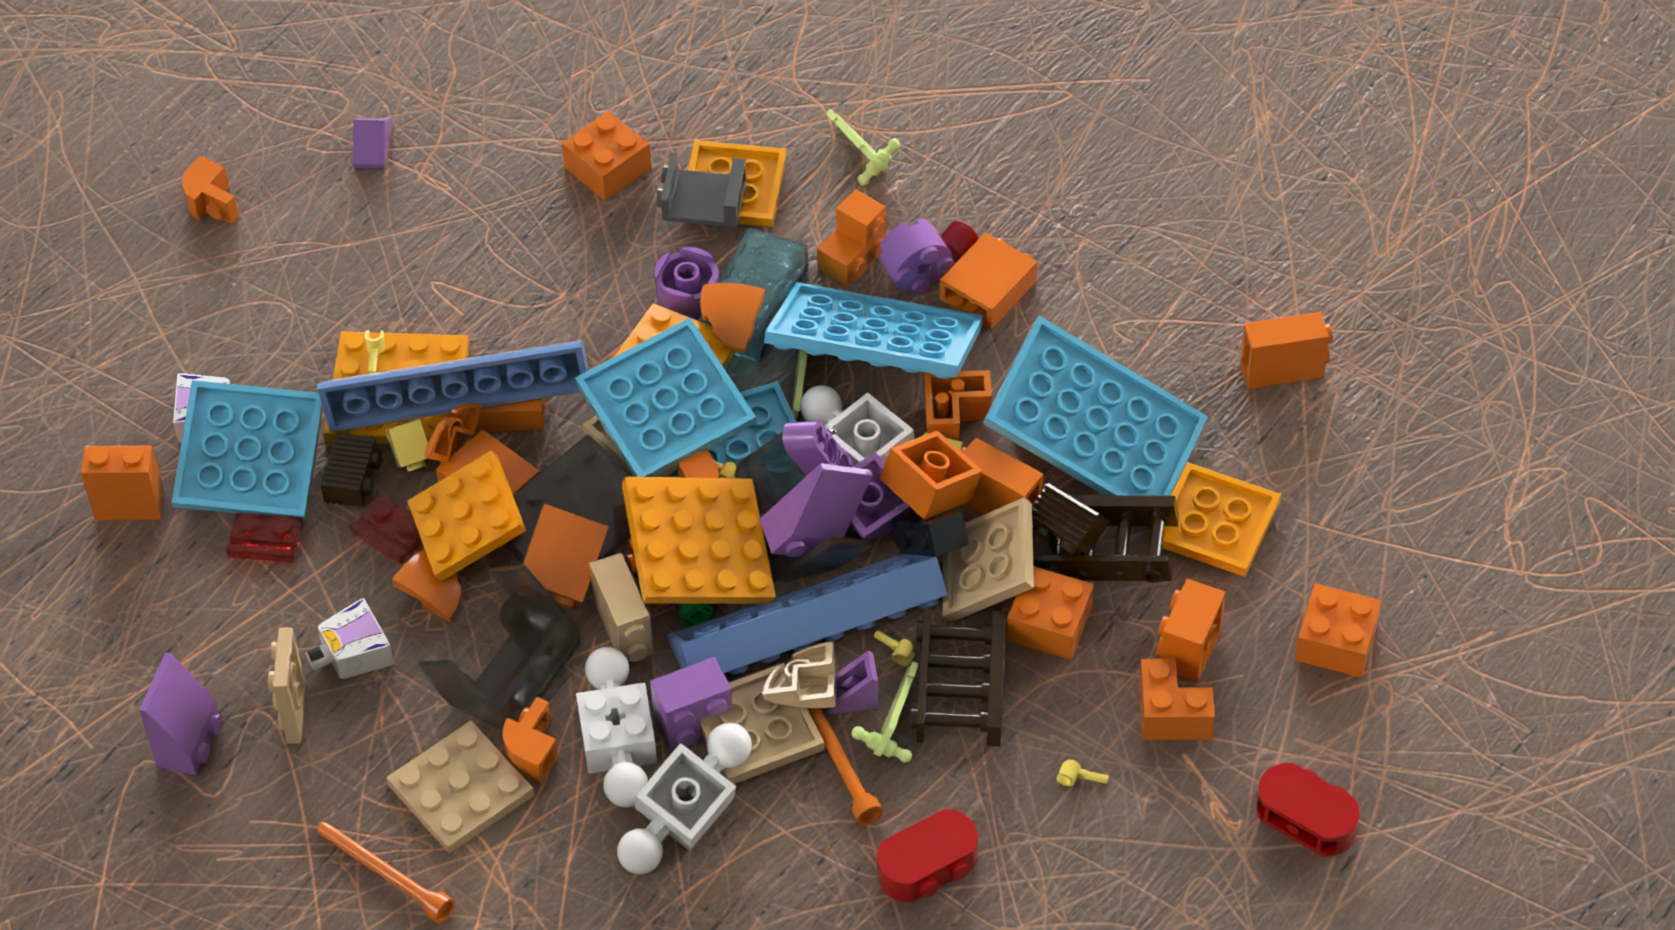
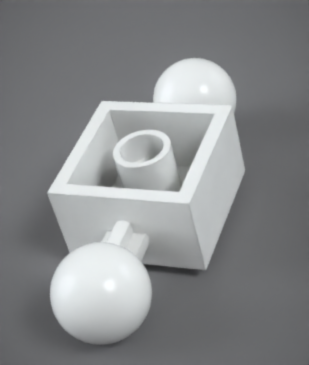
M824 385L814 386L802 397L800 408L806 421L820 420L854 465L874 452L886 463L891 448L914 439V429L869 393H866L844 411H842V400L839 394L831 387Z
M602 647L592 652L585 664V674L588 681L599 690L576 693L588 774L608 771L603 782L607 798L616 806L633 807L635 806L636 795L648 782L646 773L639 766L657 763L655 738L645 683L622 686L629 674L627 658L616 648Z
M724 723L714 728L707 740L708 755L704 760L680 743L635 797L634 808L647 817L651 823L646 829H634L627 832L619 841L617 847L618 859L627 871L634 874H646L653 871L661 862L663 856L661 842L667 835L690 851L734 799L736 786L722 776L720 772L724 768H735L742 765L750 756L752 741L750 735L742 726L735 723ZM687 794L691 795V801H681L679 799V795L685 797Z

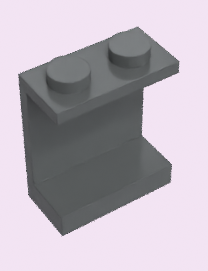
M671 152L669 164H664L662 169V183H664V187L658 188L656 206L661 207L662 220L737 227L747 182L746 159L733 158L730 174L679 170L678 154Z

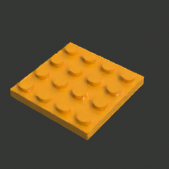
M341 331L333 379L368 374L370 356L366 349L365 332ZM370 332L371 339L380 337V333ZM384 333L386 348L382 353H379L376 373L468 358L470 347L469 335ZM448 413L330 432L326 420L323 435L325 442H334L336 433L374 437L377 443L389 444L385 432L386 429L420 419L429 443L437 425Z
M624 478L621 484L643 603L772 604L776 594L763 530L759 520L760 515L752 479Z

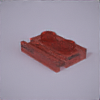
M382 493L359 514L360 518L355 523L352 521L349 524L351 533L400 565L408 554L411 555L422 544L412 513Z
M236 512L229 536V546L226 548L227 556L229 558L294 563V554L297 551L303 528L302 517Z

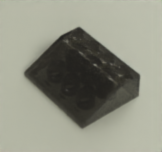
M587 434L513 495L526 531L503 544V546L523 563L540 512L544 504L609 526L597 560L605 558L631 536L621 484L625 477L630 476L607 450Z

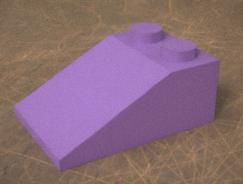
M820 463L759 519L771 553L787 555L789 557H808L814 560L829 556L831 550L843 540L873 476L871 470Z
M165 653L139 711L156 766L196 776L201 763L205 764L209 757L210 742L213 735H218L220 732L222 715L219 714L216 700L172 654Z

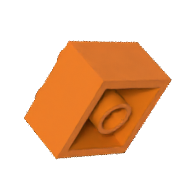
M609 111L561 143L564 168L604 201L652 168L650 144Z
M936 430L891 448L879 479L926 520L971 501L983 470Z
M1033 566L1034 588L1016 596L1007 617L1006 641L1072 660L1093 608L1094 584Z
M1186 579L1181 591L1175 590L1170 603L1172 612L1169 617L1163 616L1158 629V636H1161L1157 645L1156 655H1159L1160 659H1176L1177 676L1198 683L1222 630L1226 591L1190 579Z
M1315 583L1298 635L1295 661L1362 678L1377 628L1382 600Z

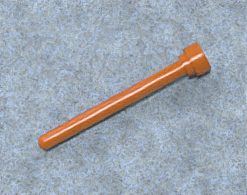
M807 708L853 798L852 813L858 824L868 825L877 821L883 814V809L878 799L865 792L822 709Z
M322 822L317 826V832L320 836L421 903L422 909L425 910V915L436 923H443L453 912L455 900L444 892H429L330 824Z

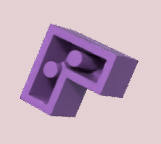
M715 657L650 681L654 720L670 751L676 749L680 743L685 747H689L702 739L700 720L710 716H719L726 710L733 708L731 687Z

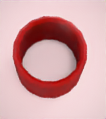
M953 221L940 236L951 251L954 263L979 240L975 230L961 221Z

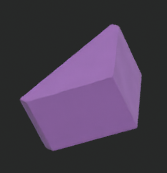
M358 118L353 120L354 168H385L392 118Z
M865 652L836 673V707L824 708L826 714L834 715L879 708L878 678L872 652Z

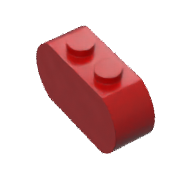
M1295 763L1274 765L1265 771L1260 779L1256 811L1261 822L1323 857L1339 855L1351 847L1357 833L1360 809L1356 799L1349 795L1344 788L1331 785L1319 778L1314 771L1307 768L1303 769Z
M942 809L883 840L877 851V878L882 890L888 896L898 901L913 902L921 897L933 895L941 886L952 880L959 881L966 877L973 870L977 862L978 832L975 824L968 816L959 811Z

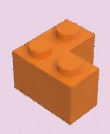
M855 189L836 208L837 229L817 248V269L846 286L856 277L860 278L865 273L867 267L876 258L878 259V254L881 255L882 253L880 245L886 237L887 227L886 206Z
M990 370L960 371L957 378L951 377L948 379L938 378L933 373L924 372L926 432L931 433L938 430L945 438L960 441V421H983L991 407Z
M1141 659L1139 689L1142 740H1212L1215 720L1213 687L1178 688L1176 659Z

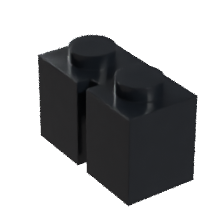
M945 511L926 520L917 513L892 521L894 541L899 548L900 554L938 557L969 545L962 512Z

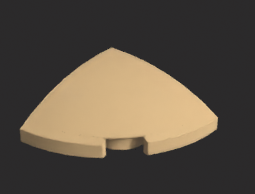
M833 641L817 644L793 654V660L785 666L784 671L781 672L780 666H777L769 675L763 688V699L772 703L798 708L836 707V670Z

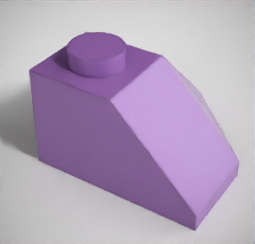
M876 452L853 466V468L871 470L873 475L850 523L863 540L888 535L894 531L892 521L914 514V510L879 479L885 462Z

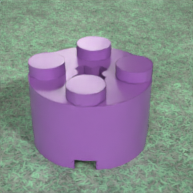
M924 219L916 220L918 224L909 226L906 222L894 228L882 240L880 245L882 253L881 255L878 254L879 261L896 286L902 291L914 292L917 296L927 293L931 285L937 282L955 265L952 260V253L933 225Z
M694 247L680 248V252L670 255V252L666 253L657 262L654 272L658 305L694 320L705 321L700 310V297L703 285L720 283L718 266L713 261V257L708 252Z

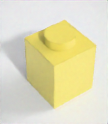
M420 419L385 430L397 467L406 466L407 471H412L426 466L425 459L427 458L424 455L428 441Z

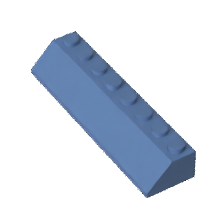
M583 340L337 378L318 383L317 390L330 432L446 414L450 413L456 406L467 402L482 404L481 408L578 393L581 391L576 385L575 377L587 372L588 364Z
M900 554L778 596L772 604H755L667 634L666 636L681 669L715 657L722 672L729 671V674L732 675L748 670V664L760 660L761 663L776 661L781 658L780 653L792 649L793 652H799L813 646L812 642L823 638L825 641L839 639L845 635L844 631L855 627L857 630L871 628L876 625L875 620L884 617L896 619L905 616L908 613L907 609L918 605L919 608L934 606L939 603L938 598L948 594L937 557Z

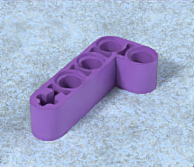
M820 420L786 423L784 425L782 436L784 448L806 476L820 463L845 467L855 466Z

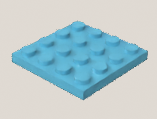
M691 318L575 377L577 387L635 477H657L677 466L679 462L705 451L757 423L755 414Z
M192 380L171 502L172 506L175 508L306 521L323 411L319 393Z

